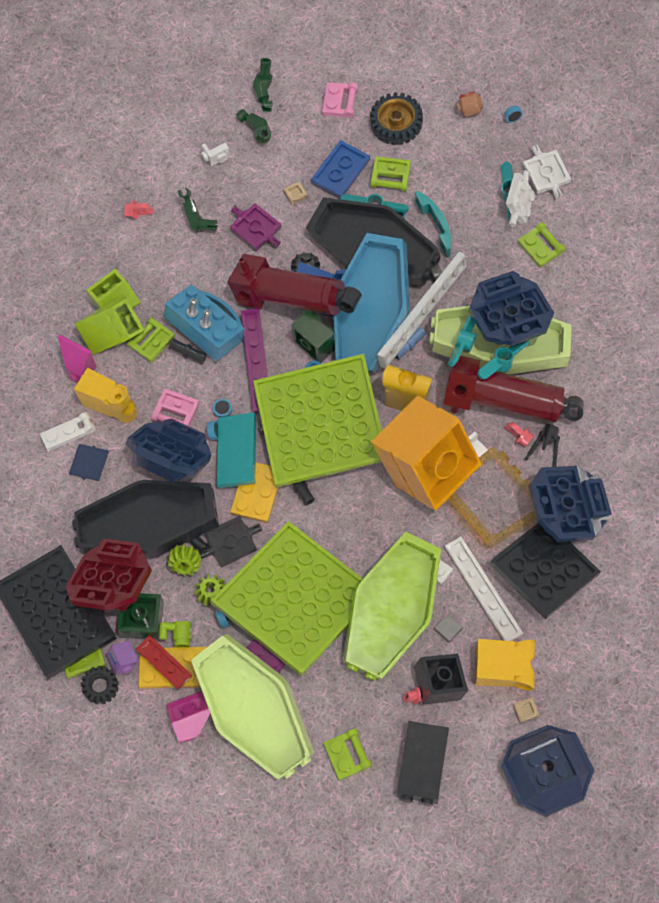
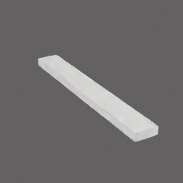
M459 252L379 351L377 356L380 367L386 368L467 267L464 253Z

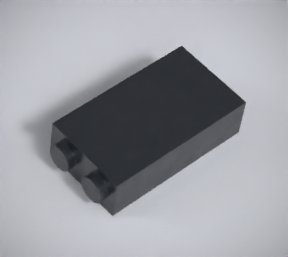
M408 721L397 788V797L401 801L412 803L413 800L421 801V804L425 806H433V803L438 804L449 727Z

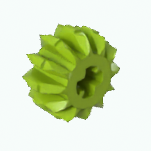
M185 544L182 547L176 545L169 553L168 566H170L171 571H176L177 575L183 574L186 577L189 574L193 576L200 568L201 555H199L198 549L193 550L192 545L190 547H186Z
M207 573V579L200 577L201 583H195L197 590L194 591V594L198 596L197 600L199 603L204 602L205 607L211 603V599L225 586L224 579H218L217 574L211 578L210 574ZM211 588L213 590L214 588V592L211 593L209 591L208 593V589Z

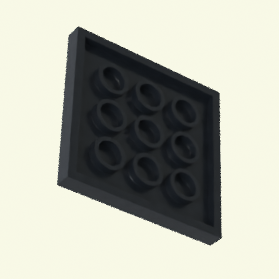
M539 523L499 553L489 563L545 620L599 576L601 572L570 541L557 542L551 535L545 533Z

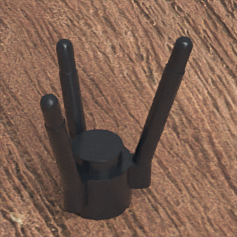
M546 424L543 431H540L525 460L527 461L542 439V450H545L547 444H553L554 442L552 467H557L558 443L560 440V436H558L559 428L552 424Z

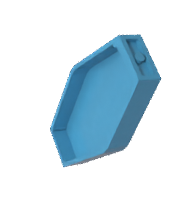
M366 233L341 279L345 287L350 286L358 289L362 297L353 313H346L340 310L338 314L334 315L336 360L364 354L370 376V373L376 374L380 368L377 354L409 315L410 297L406 242L399 238Z

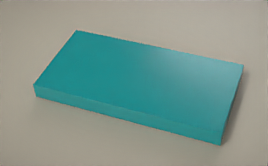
M251 412L218 418L217 487L220 489L254 484L256 467V414Z

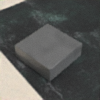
M449 614L435 627V631L449 643L463 629V626Z

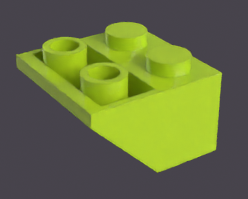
M113 269L86 290L89 300L97 309L121 295L128 299L133 309L141 303L128 282L116 269Z

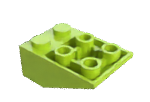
M123 295L74 323L92 355L125 342L144 331L128 299Z

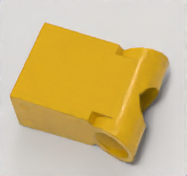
M388 365L383 373V386L386 388L385 406L402 411L417 396L428 401L432 378Z
M89 368L86 369L74 388L81 404L111 418L115 417L123 423L134 421L137 417V408L126 386L116 384L115 381Z
M478 639L476 645L475 685L516 687L526 691H534L535 673L531 662L535 658V640L515 642Z

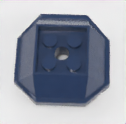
M514 271L479 282L469 307V313L484 340L498 345L513 346L546 334L554 316V311L539 286L535 282L521 277L520 274Z
M172 418L166 419L164 422L144 424L126 440V445L130 448L137 466L171 482L178 481L188 475L194 476L211 459V452L206 442L205 434Z
M578 466L541 467L528 486L537 522L543 527L545 533L551 535L557 542L593 540L612 515L602 479L596 475H591Z
M546 725L512 740L501 765V769L518 805L544 817L584 801L594 772V768L577 734L551 725ZM550 764L553 767V771L546 772L542 766Z

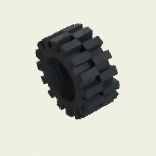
M98 666L96 669L92 667L90 672L87 670L85 672L86 676H82L83 682H81V689L85 697L90 702L98 705L99 703L106 704V701H112L111 698H115L116 691L118 692L119 683L113 671L105 666L104 668ZM99 678L107 681V688L102 692H96L92 688L94 681Z

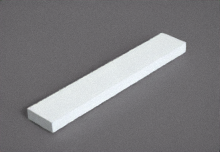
M459 537L445 545L444 548L503 641H514L523 636L522 630L463 538Z

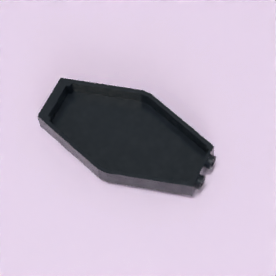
M323 197L306 226L308 234L346 268H348L366 233L403 239L407 244L409 284L423 286L425 281L430 279L433 266L437 265L441 258L439 249L434 243L394 209L386 205Z
M160 480L136 481L75 511V519L72 520L74 531L77 532V537H74L76 548L81 550L83 555L99 546L98 543L103 539H113L138 543L146 558L158 557L174 549L176 545L180 546L219 526L215 494L211 483Z

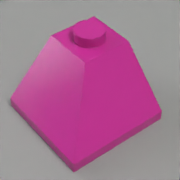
M59 334L58 340L68 377L73 382L78 383L87 368L93 371L96 369L97 366L90 350Z
M203 691L166 704L179 743L190 741L194 737L199 736L210 715Z

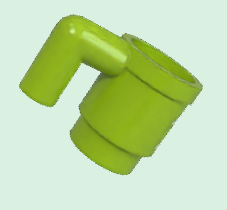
M189 621L161 622L159 624V640H167V630H172L174 647H190L192 623Z

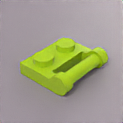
M375 156L371 188H377L378 186L401 189V191L407 192L411 160ZM378 176L402 179V182L380 180Z
M544 222L539 223L517 241L539 268L566 250V247L560 244L549 232ZM541 233L555 250L551 252L537 235Z
M150 317L144 326V331L137 334L133 340H129L126 345L152 364L170 344L171 340L175 338V334ZM152 329H155L154 332L144 341V343L141 346H139L138 344L145 338V336Z
M357 728L323 742L339 781L373 766L371 760H368L359 740ZM350 739L360 760V764L356 766L345 741Z

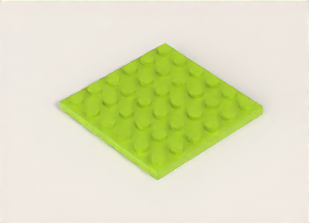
M364 354L253 381L276 487L382 462L371 443L382 431Z
M288 521L211 599V604L302 677L348 627L353 592L363 578Z

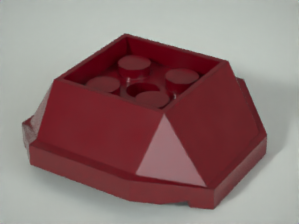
M103 539L98 543L99 546L91 549L81 558L65 588L71 603L75 606L125 611L130 603L136 602L152 569L138 543Z

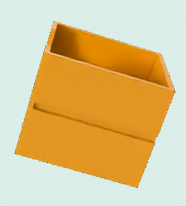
M417 396L371 441L394 485L434 511H437L482 465L460 419L441 408H437L436 405L420 396Z

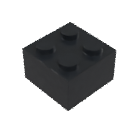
M458 653L421 657L415 664L414 671L423 704L458 701L468 692Z

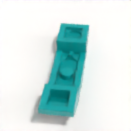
M416 191L415 202L422 215L426 213L431 214L441 232L439 235V245L448 258L451 254V233L448 222L440 208L428 196Z

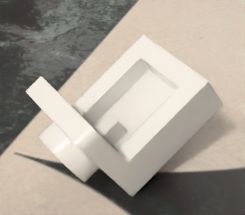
M205 143L202 144L203 152H201L204 161H208L211 166L223 163L230 157L229 147L226 143L212 150H209Z

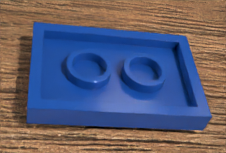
M340 140L311 178V183L341 199V196L346 194L370 161V155Z

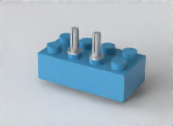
M191 284L165 303L164 318L216 362L243 341L245 328L242 326L238 315L226 302L215 295L198 290Z

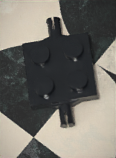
M239 515L206 532L210 547L199 551L202 559L213 554L218 558L221 566L224 567L257 551L252 535L262 531L259 523L248 528Z

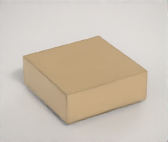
M300 181L284 188V193L291 205L308 198Z
M533 697L513 704L520 724L540 717Z

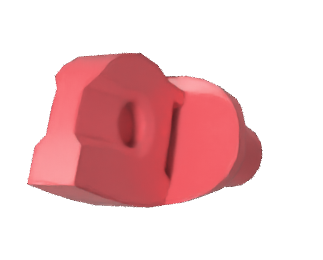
M133 200L132 203L125 204L124 215L125 217L137 219L139 215L153 214L154 209L146 203H137L136 200Z
M513 422L507 423L504 427L508 432L517 437L515 443L519 442L524 447L534 437L528 431V427L522 430Z
M418 686L404 694L403 700L405 703L412 702L415 705L422 702Z

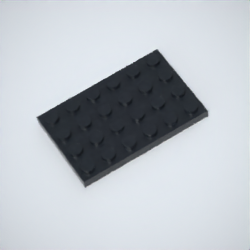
M62 545L0 580V598L47 680L117 639L100 609L75 606L71 603L65 587L75 571V567Z

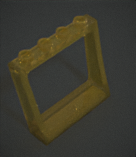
M493 446L479 457L482 463L479 468L490 459L496 458L531 498L528 487L531 482L527 478L523 480L519 476L521 471L515 464L511 466L507 462L509 458L503 451L498 452ZM456 492L448 498L490 549L537 519L534 510L493 535Z

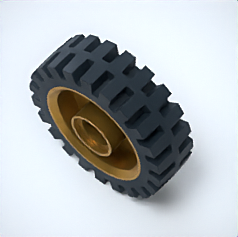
M394 92L393 96H391L389 93L386 94V98L382 96L380 101L376 100L375 105L372 106L370 112L372 132H374L376 137L378 136L380 141L384 140L386 144L392 142V145H396V142H399V145H403V141L409 143L410 139L414 140L422 129L423 113L421 106L410 95L405 97V93H401L398 96L397 92Z

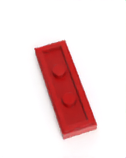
M150 635L136 648V651L177 690L192 677V674Z

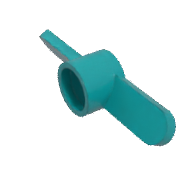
M508 161L501 165L503 181L501 184V197L505 202L509 193L505 192L504 189L511 187L513 179L512 164ZM506 205L507 217H508V220L510 221V218H511V215H510V214H511V213H510L509 208H508L507 205Z
M350 194L341 196V200L364 203L377 202L380 205L391 207L396 212L406 213L409 210V206L406 204L383 201L379 194H371L368 197Z
M470 314L458 335L455 349L448 362L450 367L457 363L462 350L470 352L476 338V334L472 333L475 322Z
M529 340L509 348H498L495 351L494 358L478 370V377L484 380L497 370L500 372L509 371L512 367L514 355L530 343Z

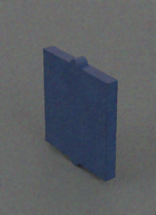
M79 444L69 475L82 477L83 480L99 481L109 450L96 448L95 445L91 447Z

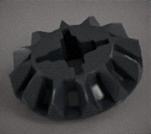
M303 251L302 254H296V257L292 259L291 270L296 272L299 262L302 261L320 269L318 257L313 255L312 252L305 253Z

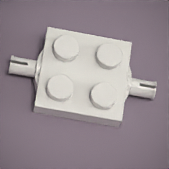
M538 145L532 146L531 149L535 156L532 159L523 161V167L530 172L529 179L536 193L539 194L552 190L556 199L562 197L563 194L559 187L570 183L571 177L557 150L542 153Z
M524 170L523 174L514 173L506 201V205L511 213L508 224L510 227H516L517 221L519 224H526L531 213L530 208L532 201L535 199V193L528 184L530 172Z

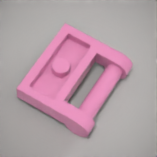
M327 82L322 115L353 118L355 93L358 91V84L353 82L349 84ZM344 92H349L346 108L341 109Z
M164 389L153 412L152 421L164 422L166 419H171L172 417L162 414V411L166 410L185 417L184 421L172 419L190 427L200 402L194 398Z

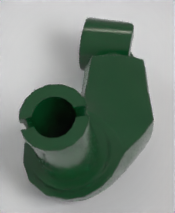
M270 58L260 59V72L256 74L253 82V90L258 102L262 103V111H272L271 108L273 106L272 101H268V88L273 78L270 73L272 62Z
M244 109L236 113L237 118L241 122L246 119V124L254 129L255 138L258 142L267 143L270 140L271 131L264 118L254 113L248 115Z
M185 187L187 193L183 196L182 191L179 189V196L185 200V203H183L184 212L191 229L195 232L201 230L217 231L218 225L215 224H218V221L202 219L194 199L190 200L191 191Z

